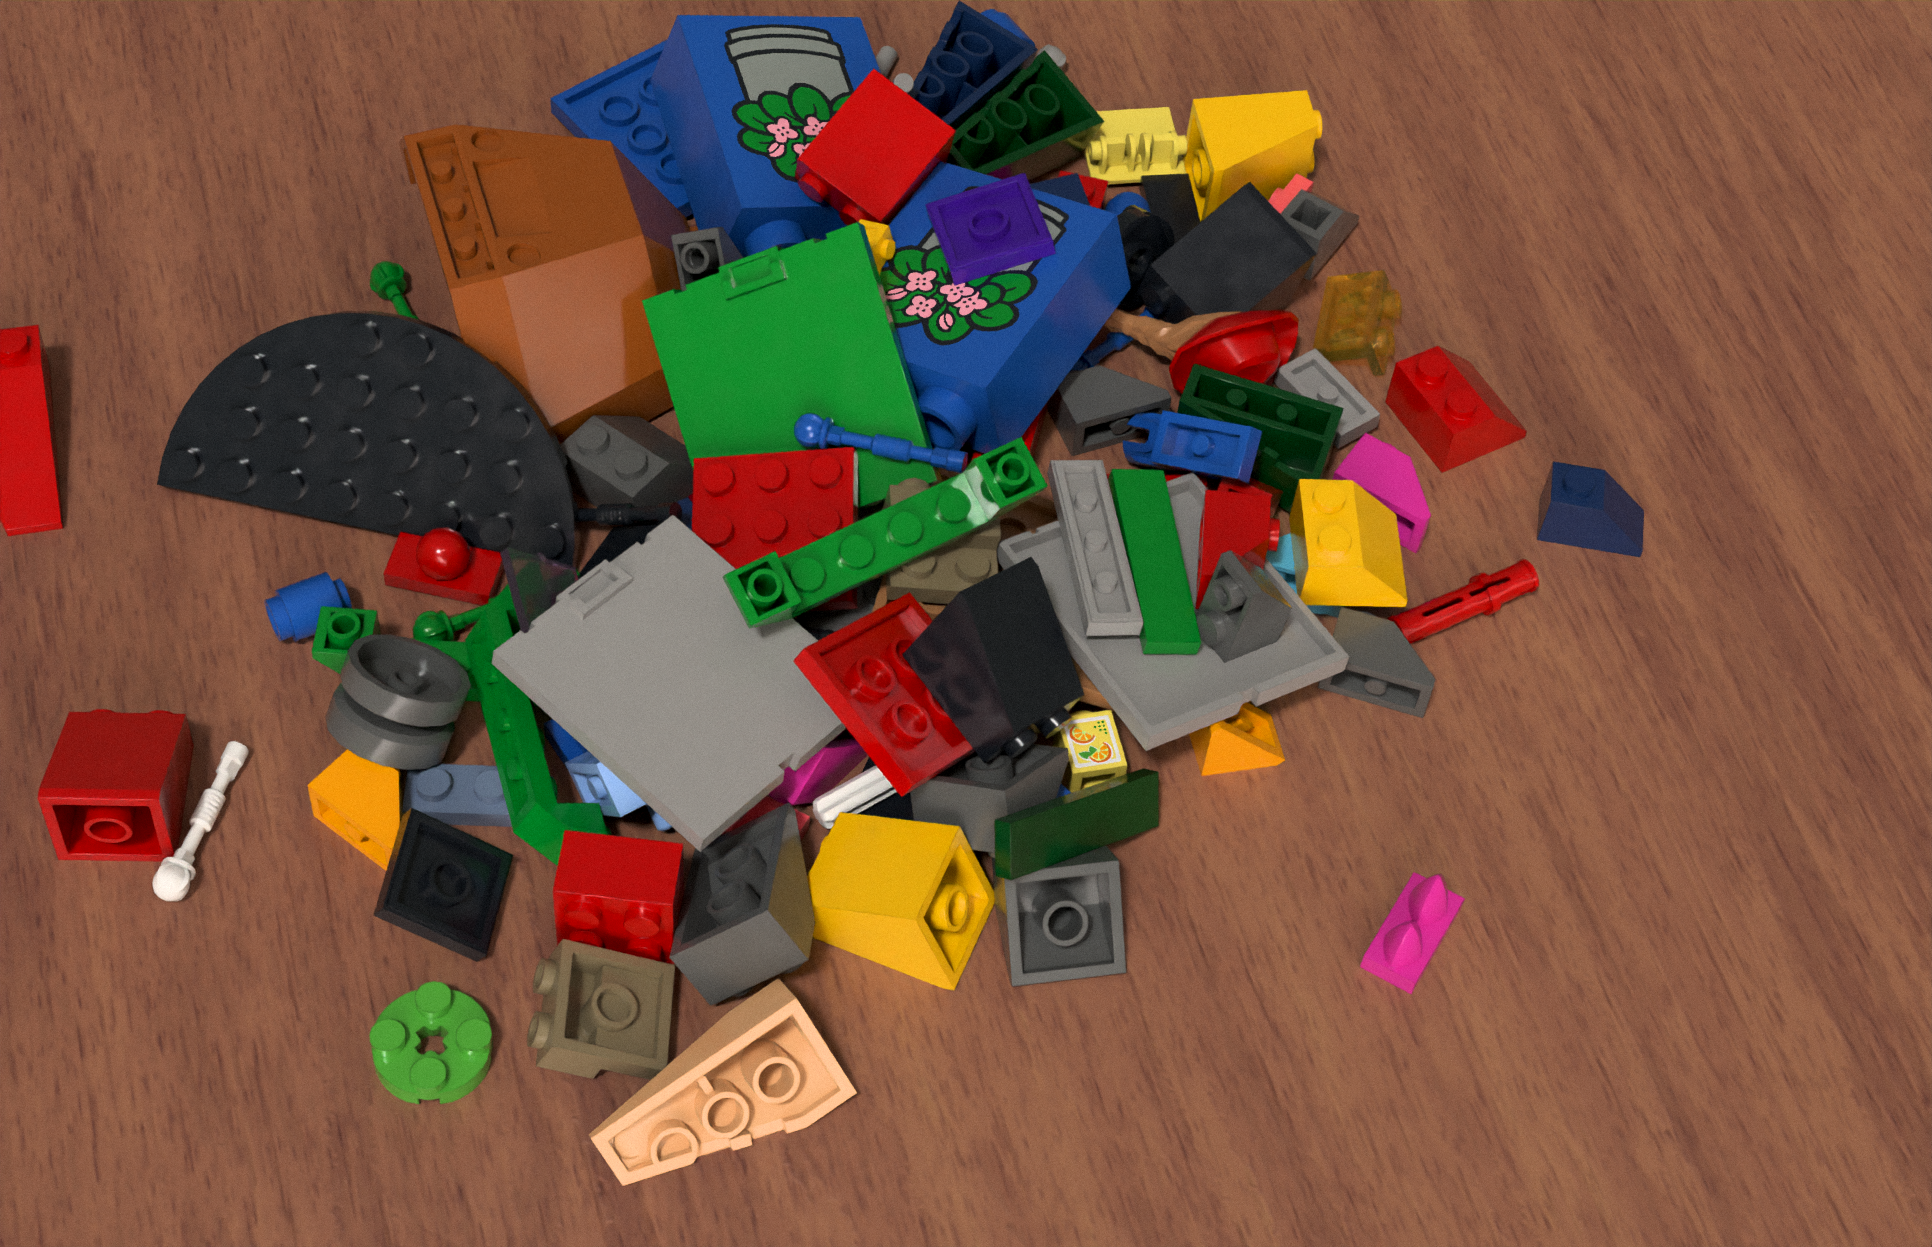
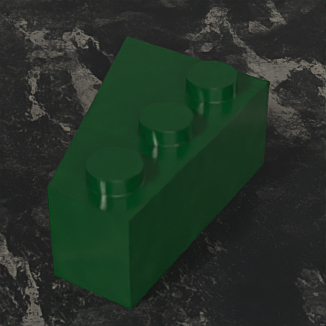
M1194 364L1180 398L1177 413L1251 426L1262 431L1250 477L1283 491L1278 506L1291 513L1299 479H1323L1344 408Z

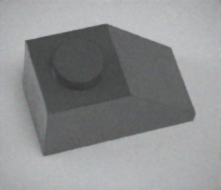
M1099 365L1080 371H1070L1050 397L1048 413L1071 456L1122 443L1123 440L1129 441L1149 435L1146 430L1130 427L1127 423L1138 413L1162 414L1163 410L1169 411L1171 396L1166 389Z
M1341 607L1333 637L1350 657L1343 672L1321 680L1318 688L1423 718L1436 679L1395 622L1379 618L1369 612Z

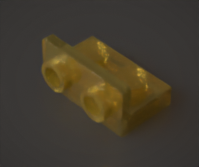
M1385 270L1327 277L1313 349L1316 348L1329 362L1367 358L1374 376L1385 375L1388 356H1393L1395 352V336L1393 332L1395 319H1400L1402 315L1400 293L1397 289H1392Z

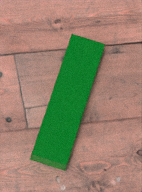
M1111 469L1108 483L1143 618V626L1139 635L1143 654H1197L1201 645V638L1164 470Z

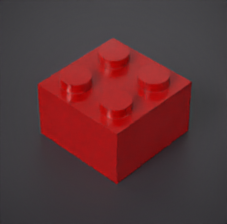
M565 830L553 886L557 946L562 939L674 964L669 956L684 896L683 843Z

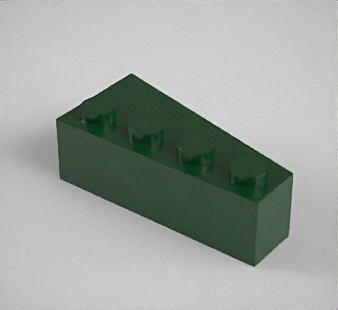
M1044 50L1027 69L1020 71L1001 92L998 91L989 99L985 107L978 113H974L956 130L947 163L1002 180L1025 173L1029 181L1079 158L1088 146L1089 141L1092 140L1104 123V120Z

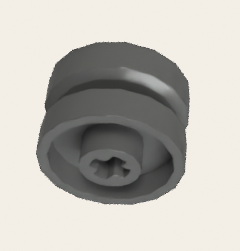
M383 634L368 635L355 640L347 652L340 673L342 683L339 684L333 693L325 716L328 731L340 745L352 753L382 766L413 770L427 769L441 763L455 731L454 721L457 720L471 687L467 672L452 657L433 646L415 639Z

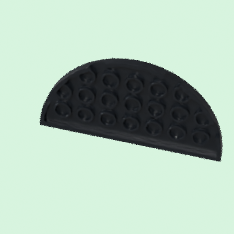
M340 311L316 315L279 326L239 347L219 363L191 395L170 433L161 461L157 485L394 535L404 532L423 536L426 532L435 528L448 527L460 532L467 541L468 546L505 553V558L565 571L577 568L580 542L579 512L577 502H574L572 487L565 467L568 463L555 432L540 407L525 388L497 361L492 362L477 349L463 342V338L431 323L399 314L377 311Z

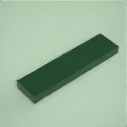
M1142 768L995 819L996 877L1014 880L1159 826V772Z

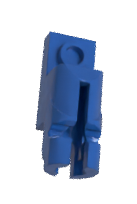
M1164 410L1162 414L1143 412L1135 414L1127 423L1128 426L1146 430L1149 434L1146 443L1123 440L1124 455L1130 463L1185 475L1194 472L1196 476L1213 480H1222L1223 478L1249 484L1262 431L1251 426Z

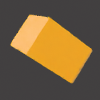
M1249 703L1242 704L1238 714L1189 734L1201 776L1277 766L1285 761L1271 714Z

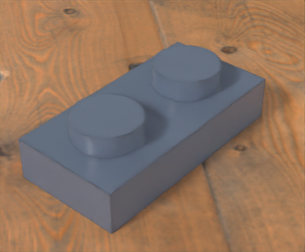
M436 764L427 769L407 770L403 814L413 808L448 825L512 827L497 766Z

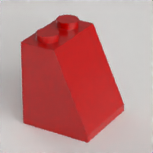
M873 68L799 156L794 178L798 180L800 189L808 197L817 202L824 200L838 210L841 220L847 226L859 222L860 219L889 225L940 161L947 163L956 130Z
M107 709L68 713L39 787L37 797L58 860L162 862L166 857H173L175 851L179 848L194 748L186 714H174L165 710H154L149 713H120Z

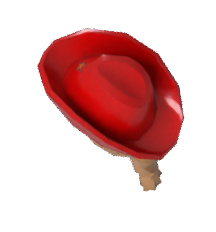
M1116 308L1104 325L1111 332H1122L1127 336H1131L1133 339L1139 340L1142 345L1151 346L1158 355L1166 356L1172 362L1169 366V372L1173 387L1180 393H1183L1194 364L1271 386L1274 383L1277 368L1288 363L1295 348L1299 319L1292 312L1279 309L1194 315L1177 324H1172L1148 316H1135Z

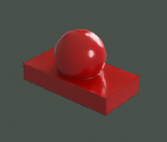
M448 527L435 528L426 532L423 536L400 532L383 573L385 585L477 605L488 604L489 598L494 597L506 565L505 553L468 546L467 541L460 532Z

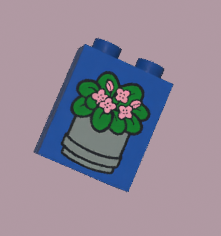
M677 15L650 83L698 230L722 226L743 258L775 246L785 249L812 238L825 240L827 239L826 233L847 226L841 220L838 210L824 200L817 202L808 197L800 189L798 180L794 177L797 159L873 68L881 73L861 17Z
M940 161L889 224L896 248L893 257L887 260L882 267L880 279L932 448L960 450L964 446L985 454L1022 437L1131 289L1116 213L1032 189L1053 239L1056 254L956 286L953 284L931 226L925 204L1002 179Z

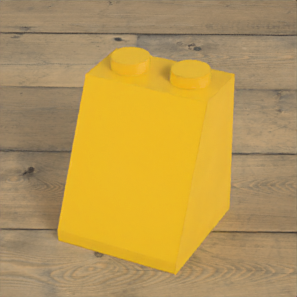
M1307 90L1193 99L1186 135L1187 153L1183 155V162L1186 173H1189L1200 222L1249 182L1267 200H1270L1274 191L1279 187L1284 189L1296 174L1307 178V173L1313 172L1315 163L1313 147L1315 139H1320L1322 135V118L1319 110H1313Z
M840 812L829 834L823 839L820 852L807 875L815 919L814 939L948 990H955L995 903L994 890L961 827L955 825Z

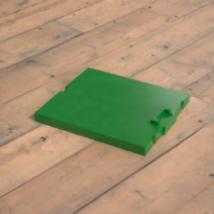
M856 222L826 233L827 239L825 240L812 238L785 249L779 246L766 249L718 267L719 273L686 284L687 290L685 291L672 289L642 300L692 469H694V458L820 449V447H805L794 436L796 421L799 417L808 413L817 414L824 420L827 417L832 418L834 426L843 427L845 431L872 437L877 433L911 440L915 446L933 449L863 224ZM830 444L827 449L853 446L841 444V446H835ZM854 447L858 454V511L885 502L889 485H898L903 480L918 478L926 481L929 486L943 482L939 468L931 466L929 462L915 459L904 462L873 455L871 450Z

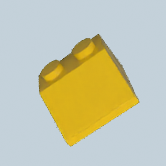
M1299 479L1289 516L1296 589L1300 599L1306 605L1406 607L1408 600L1396 514L1353 480Z

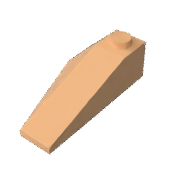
M778 978L724 1015L595 1128L589 1136L620 1183L625 1186L691 1165L700 1156L729 1147L735 1151L752 1145L751 1140L785 1130L788 1134L807 1128L857 1092L798 999Z

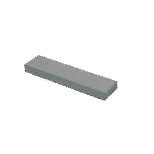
M1050 460L1047 475L1085 636L1140 635L1143 618L1103 460Z

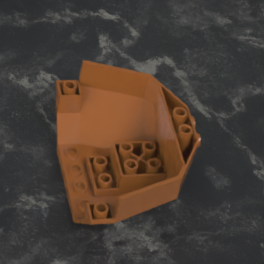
M458 124L403 136L399 141L401 154L410 184H417L463 342L477 349L492 362L497 361L525 388L540 407L555 432L559 444L563 443L593 415L636 416L649 421L673 407L642 300L672 289L681 290L671 235L697 231V225L688 226L686 217L611 141Z

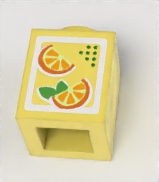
M1082 710L1071 713L1070 715L1073 719L1063 729L1054 734L1052 747L1068 749L1069 760L1061 781L1062 785L1073 793L1125 775L1127 762L1112 711L1091 712Z

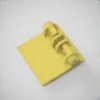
M1169 107L1096 111L1104 120V123L1084 150L1090 177L1107 180L1109 185L1139 183L1143 175L1187 174L1182 155L1187 153V139L1185 135L1177 136Z

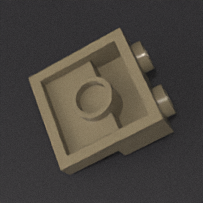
M910 478L903 480L898 485H889L883 509L928 489L929 484L922 479ZM1000 518L984 528L886 573V598L888 600H896L910 592L917 602L949 604L960 591L997 574L996 550L1001 539Z
M562 939L548 959L541 958L534 974L533 992L543 995L542 1012L536 1011L531 1019L527 1034V1046L537 1049L536 1066L591 1079L601 1069L648 1080L654 1078L667 1066L675 965Z

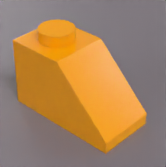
M347 749L307 785L313 816L385 871L388 867L403 815L400 770L371 762Z

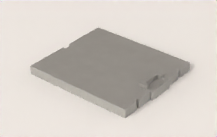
M1192 472L1166 483L1195 615H1197L1199 609H1195L1199 526L1205 489H1208ZM1059 521L1036 528L1035 534L1027 531L999 542L996 550L997 561L1004 570L1029 557H1032L1037 563L1070 655L1145 751L1232 717L1239 713L1242 704L1252 701L1255 706H1259L1343 672L1350 657L1267 558L1265 559L1263 571L1292 607L1277 642L1224 663L1212 646L1206 644L1202 638L1197 654H1143L1139 635L1085 636Z
M672 515L647 534L644 544L641 545L639 542H636L610 563L605 559L556 596L555 605L533 620L527 633L520 630L493 651L492 664L701 852L779 786L784 779V769L788 766L794 771L799 769L845 730L846 727L793 662L805 647L818 640L793 618L749 629L723 580L725 574L736 569Z

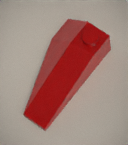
M39 325L0 329V523L7 536L63 529L50 365Z

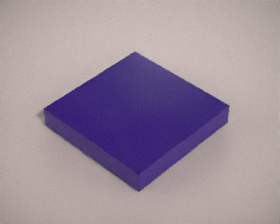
M1025 173L925 204L928 218L954 286L1056 254L1053 239Z

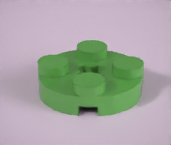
M427 982L421 985L418 990L408 992L394 1000L380 1014L369 1035L375 1071L380 1082L394 1096L410 1103L420 1104L419 1099H439L440 1104L463 1098L483 1081L489 1071L492 1060L493 1039L487 1014L474 999L460 991L450 990L442 982ZM428 1036H441L444 1038L442 1040L445 1048L443 1053L438 1055L430 1050L422 1055L418 1052L422 1047V1039Z

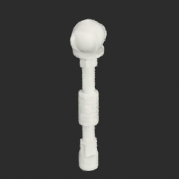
M236 741L228 742L216 769L217 776L211 788L204 790L189 820L191 828L181 848L175 851L173 857L164 858L154 875L152 882L153 890L160 899L177 902L187 894L190 888V881L196 875V871L192 866L195 860L193 855L204 833L211 831L226 800L223 794L229 782L235 779L239 769L245 762L249 753L245 745Z

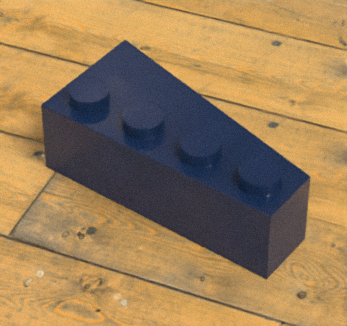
M959 0L954 8L952 17L944 26L937 44L930 51L926 63L914 80V86L908 95L953 129L957 130L974 113H978L985 107L989 99L998 91L1001 92L1020 71L1027 69L1033 63L1038 49Z

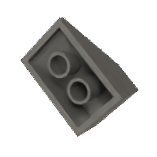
M789 802L717 837L701 852L696 848L694 849L669 958L710 1006L731 996H742L749 992L756 984L780 973H791L798 969L805 961L809 960L815 919L796 812Z

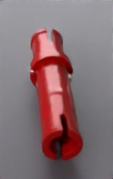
M1521 559L1517 563L1490 575L1482 572L1476 574L1469 579L1467 585L1435 597L1400 614L1389 616L1387 619L1395 622L1411 644L1480 613L1489 616L1498 612L1503 603L1528 592L1536 591L1537 587H1539V578L1534 566L1528 560Z

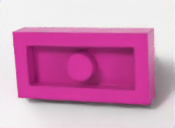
M1413 872L1364 954L1360 967L1412 994L1460 912L1465 898L1447 889V884L1442 874H1435L1425 878Z

